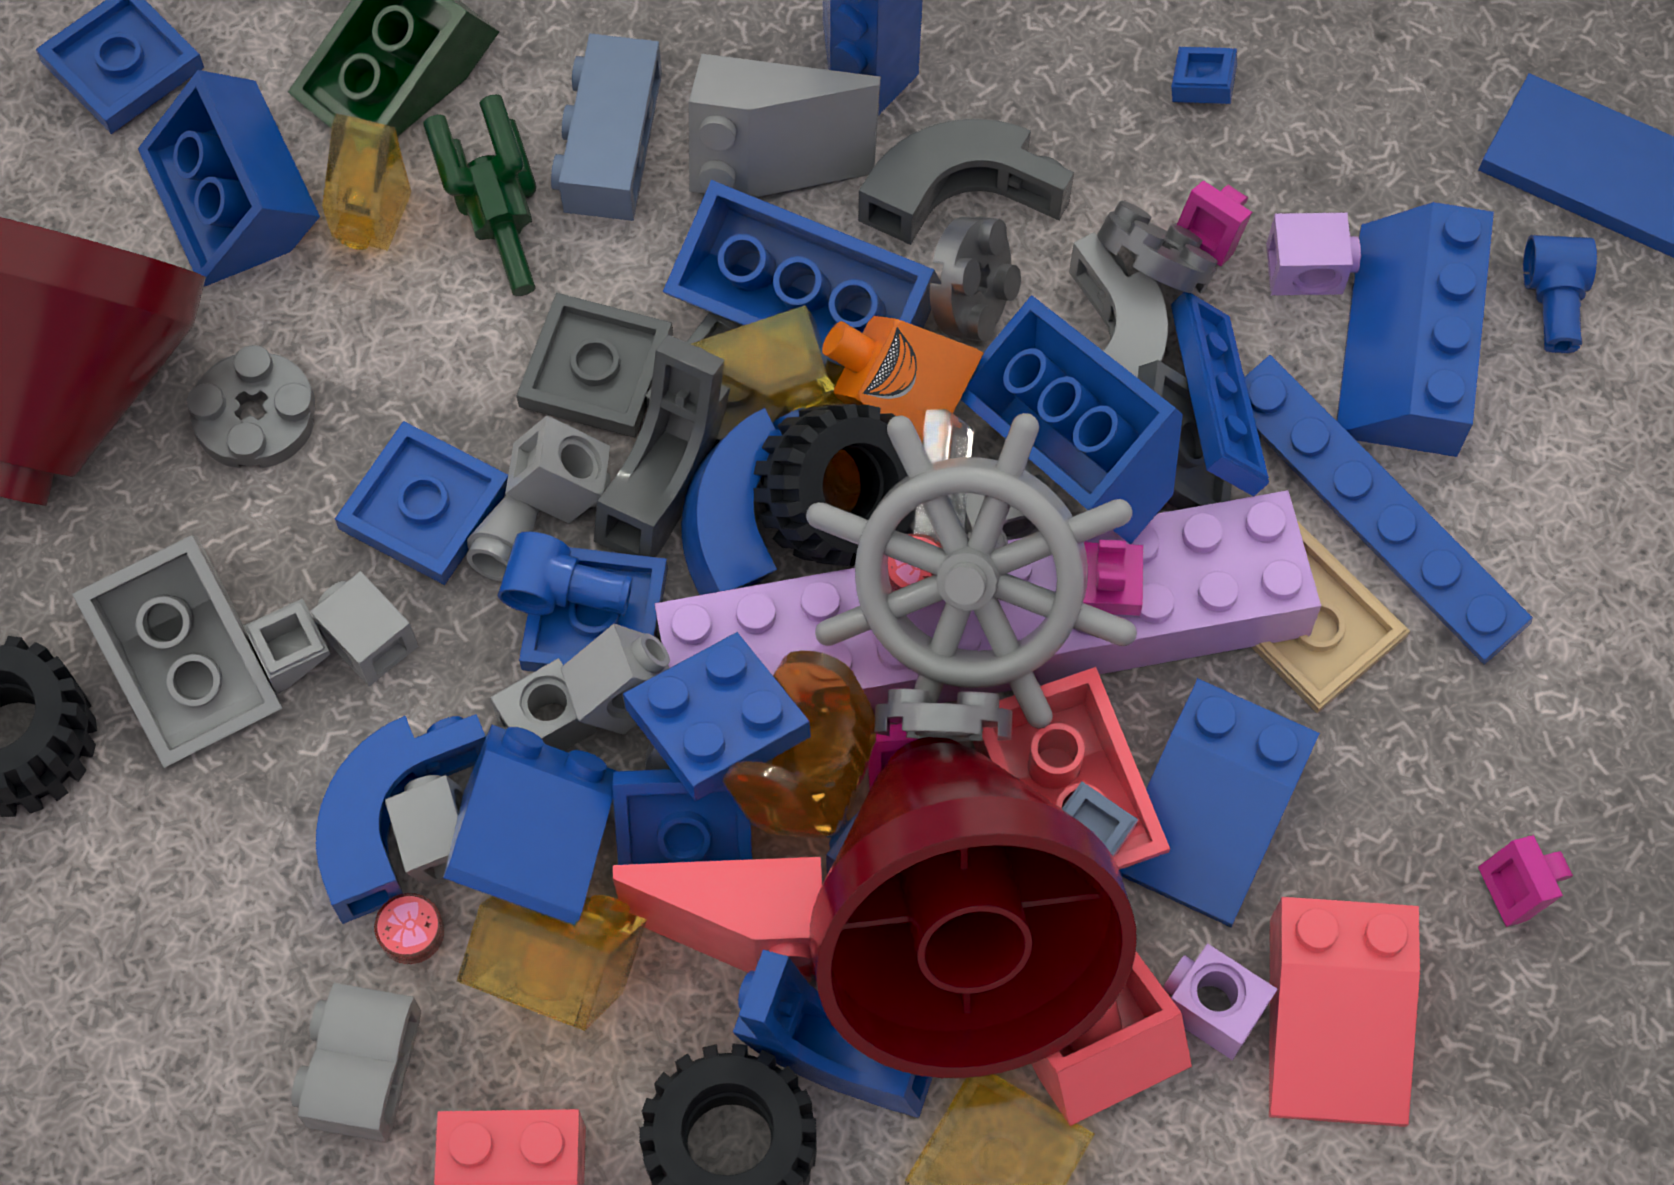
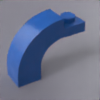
M806 407L796 409L774 422L771 421L765 408L750 415L732 429L708 453L696 470L684 501L681 527L685 560L699 595L749 587L761 582L777 570L755 521L753 488H757L761 475H755L754 471L756 461H767L769 453L762 448L767 437L782 436L777 425L787 417H799L798 411Z
M477 714L464 719L460 716L442 719L430 726L426 734L414 738L406 716H403L372 733L348 755L329 783L320 807L316 828V853L318 867L326 892L342 924L382 909L393 900L404 897L389 855L388 839L391 820L385 799L405 792L404 787L417 778L428 775L449 776L474 766L486 739Z
M763 950L755 971H749L741 984L738 997L740 1012L733 1033L760 1054L761 1050H764L776 1056V1064L783 1068L789 1066L795 1074L888 1110L919 1118L933 1077L919 1076L887 1067L859 1052L831 1024L823 1009L818 991L807 982L789 956Z

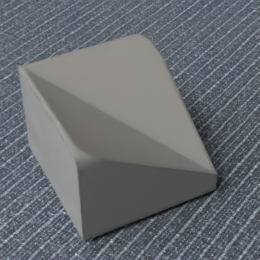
M303 598L243 626L276 694L288 689L330 655Z

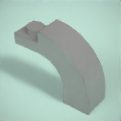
M1095 232L1074 242L1069 273L1106 324L1110 335V342L1103 351L1138 378L1139 366L1156 360L1162 362L1166 348L1168 318L1160 287L1155 279L1140 271L1128 277L1126 266L1120 255L1117 254L1116 256L1110 250H1107Z

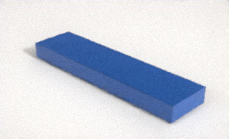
M1183 292L1170 305L1206 470L1254 497L1269 484V477L1230 316L1192 293Z

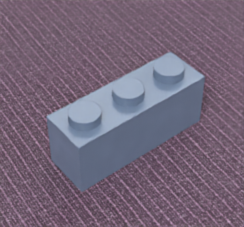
M589 33L585 57H575L572 71V89L577 91L575 105L566 104L564 108L562 139L567 140L564 155H555L551 173V186L553 190H560L564 213L634 221L662 77L659 41Z

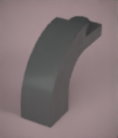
M962 119L943 122L926 127L904 138L888 150L876 163L859 189L858 221L911 245L925 220L935 207L952 196L972 191L1000 194L1060 220L1070 203L1074 172L1064 168L1051 157L1037 156L1028 152L1031 130L989 119Z
M669 334L657 347L651 395L645 420L627 460L597 500L594 542L623 554L656 557L682 516L683 505L691 480L701 462L714 448L722 425L730 387L721 384L724 359Z

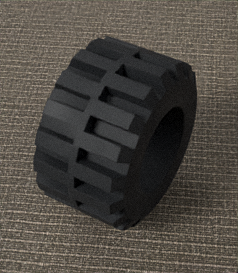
M823 405L799 410V417H787L777 425L782 436H768L762 448L769 453L767 461H756L754 471L755 475L763 476L762 488H753L755 502H764L767 511L759 515L764 527L778 529L772 539L780 547L794 549L793 556L803 560L816 561V563L855 566L858 545L812 527L806 518L809 506L818 502L826 503L823 493L824 473L830 460L841 449L845 450L852 457L860 475L859 497L850 512L854 515L869 520L885 495L899 481L908 476L887 433V424L890 419L895 417L893 413L880 414L881 408L871 405ZM919 505L901 520L895 530L911 537L915 536L916 533L911 529L910 525L912 522H923L926 515L924 508Z
M8 636L5 644L0 645V707L12 703L25 702L35 704V712L24 734L8 746L0 748L1 817H16L17 805L21 804L30 814L42 810L44 807L41 798L48 794H51L56 801L60 800L69 793L62 785L64 781L70 776L79 782L87 771L80 762V757L93 758L96 743L88 734L97 731L96 718L89 709L92 705L70 671L58 656L54 658L46 647L37 642L28 647L23 638Z
M732 1043V1053H718V1047L715 1044L702 1047L704 1057L692 1061L687 1053L675 1061L677 1071L673 1075L668 1076L663 1072L654 1083L656 1094L653 1099L646 1097L642 1109L644 1124L643 1127H639V1142L643 1153V1161L652 1185H809L812 1166H815L817 1154L816 1118L813 1116L812 1101L807 1090L802 1091L798 1086V1076L789 1066H786L783 1070L776 1066V1056L761 1050L759 1056L755 1057L748 1054V1045ZM723 1105L744 1106L758 1113L767 1122L771 1133L770 1148L764 1158L753 1168L740 1174L719 1175L704 1170L692 1160L688 1150L689 1133L695 1122L713 1108Z

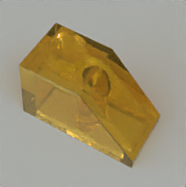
M337 113L332 123L322 208L331 236L353 249L364 250L371 246L388 251L412 193L395 127Z
M806 305L691 343V345L700 347L725 360L723 381L776 408L787 405L788 410L794 411L802 407H812L824 400L822 393L834 390L835 387L827 357L822 353L823 344L816 321Z

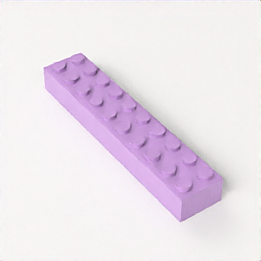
M1289 491L1156 514L1132 543L1143 545V606L1140 616L1116 615L1134 624L1137 631L1134 642L1127 646H1118L1073 628L1071 634L1055 655L1041 667L1034 670L1033 673L1039 685H1044L1094 667L1097 668L1099 674L1253 647L1263 642L1271 641L1275 643L1297 639L1303 635L1310 636L1320 611L1321 603ZM1111 530L1084 542L1098 543L1099 539L1125 540ZM1012 539V540H1007V541H1008V544H1009V543L1014 542V541H1016V540H1018V539ZM1053 555L1007 573L1056 592L1057 576ZM855 568L655 603L661 643L666 648L670 658L669 668L738 632L810 721V727L874 716L877 704L888 703L889 689H914L919 674L894 658L882 646L872 630L832 646H825L817 641L815 630L819 623L860 606L855 583ZM889 576L892 591L901 589L902 587L897 585ZM941 600L906 616L916 627L933 638L946 602ZM999 600L1018 641L1034 631L1046 618ZM971 611L958 648L976 651L992 650L974 611ZM1009 682L1002 685L980 688L957 687L944 684L937 703L956 701L958 692L1000 693L1011 691L1012 689Z

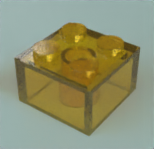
M593 895L591 898L586 896L582 914L575 925L491 896L479 905L456 981L586 1031L623 994L647 919L629 913L630 907L626 903L605 895Z

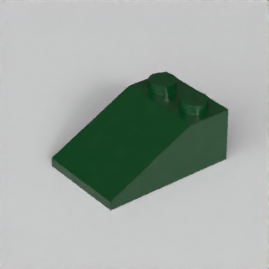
M351 0L290 87L288 93L360 153L372 159L467 79L499 34V31L460 0Z

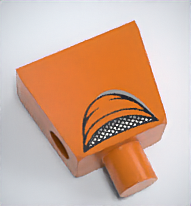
M873 316L868 321L863 333L843 321L838 322L828 333L822 347V353L845 367L834 387L835 396L844 404L871 405L881 408L880 414L893 413L895 416L902 415L909 418L929 458L984 354L974 347L910 323L880 316Z

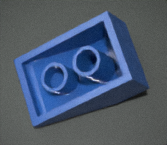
M1197 678L1146 788L1169 844L1170 851L1120 869L1121 876L1232 927L1320 733Z
M491 724L463 792L443 878L577 926L582 914L613 799V771L616 770L608 768L602 759L589 752L572 750L568 753L546 745L537 734L520 727L503 729Z

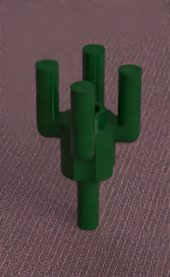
M494 94L484 97L479 104L496 155L482 156L468 164L461 141L452 137L446 116H430L424 120L423 125L444 190L449 195L454 196L458 211L463 215L469 216L477 239H494L496 241L512 294L514 296H524L533 292L536 287L519 234L526 225L532 222L526 198L534 195L536 182L516 121L509 119L502 96Z

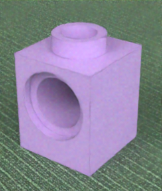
M1285 213L1274 215L1266 243L1271 295L1343 294L1350 273L1358 272L1361 259L1359 237L1350 236L1348 213Z
M1208 943L1195 962L1184 955L1163 987L1167 993L1172 995L1171 999L1181 1011L1185 1029L1232 1061L1277 991V988ZM1205 986L1221 989L1228 996L1231 1008L1221 1012L1209 1010L1200 1002L1197 990Z

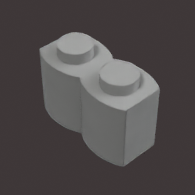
M334 983L327 1001L319 1000L317 1002L310 1023V1038L312 1041H317L316 1050L309 1066L302 1065L298 1069L291 1095L292 1106L299 1108L298 1117L307 1128L388 1142L401 1099L404 1076L410 1063L420 1023L421 1009L413 996Z

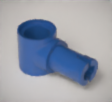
M1530 235L1526 242L1523 272H1529V274H1524V285L1526 289L1536 290V300L1543 304L1544 350L1547 352L1572 353L1577 351L1580 345H1582L1580 301L1585 298L1586 292L1592 288L1597 266L1596 243L1591 237Z
M521 532L515 537L498 597L507 606L533 615H548L553 612L555 605L566 608L569 602L624 616L631 596L633 577L579 565V558L570 556L571 550L563 541L544 533Z

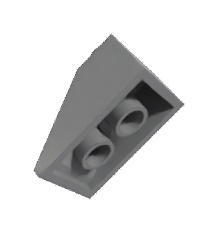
M701 54L689 98V191L706 193L710 181L713 180L756 198L869 175L875 166L881 77Z
M191 535L72 594L164 768L283 708L232 601L197 535Z

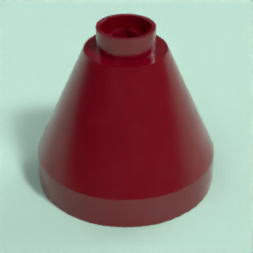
M0 217V497L47 506L54 475L74 477L193 328L206 279L205 276L127 250Z
M925 737L909 742L898 749L873 782L818 893L810 921L809 941L818 993L823 1009L831 1024L851 1046L868 1058L902 1072L935 1078H971L999 1074L1037 1062L1071 1044L1093 1027L1114 1004L1127 982L1135 959L1137 934L1133 910L1119 869L1105 844L1094 832L982 753L949 738Z

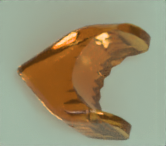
M793 651L784 656L773 676L810 721L811 737L774 757L771 764L751 761L735 763L726 772L722 782L746 818L761 831L773 835L825 839L841 831L849 820L876 742V734L874 733L875 717L865 692L853 671L845 663L822 652Z

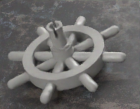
M1023 413L1014 418L998 460L962 457L935 463L931 462L910 419L902 415L895 416L887 424V433L908 476L899 481L885 495L869 520L821 502L812 504L807 510L806 518L812 527L858 545L855 561V583L860 606L819 623L815 630L816 639L822 645L832 646L872 630L882 646L894 658L919 674L914 689L930 691L931 703H937L944 684L957 687L980 688L1002 685L1009 682L1028 723L1037 729L1045 728L1051 723L1053 714L1033 671L1055 655L1065 643L1073 628L1118 646L1130 645L1136 639L1137 631L1132 622L1083 603L1088 582V563L1084 541L1128 523L1132 518V508L1127 501L1116 499L1073 517L1063 501L1047 485L1024 471L1039 431L1038 421L1031 414ZM973 493L985 495L972 532L969 531L966 534L948 494ZM922 504L943 548L898 532L895 529L908 513ZM1010 506L1024 514L1039 531L1008 544L1006 534L1002 528ZM1053 555L1057 576L1056 592L1007 573ZM888 557L934 575L893 592L889 580ZM944 600L946 603L933 638L916 627L906 616ZM999 600L1046 618L1034 631L1018 641ZM971 611H974L992 650L976 651L958 648Z

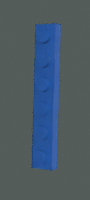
M1271 355L1267 356L1244 377L1258 435L1484 665L1532 623L1533 617Z

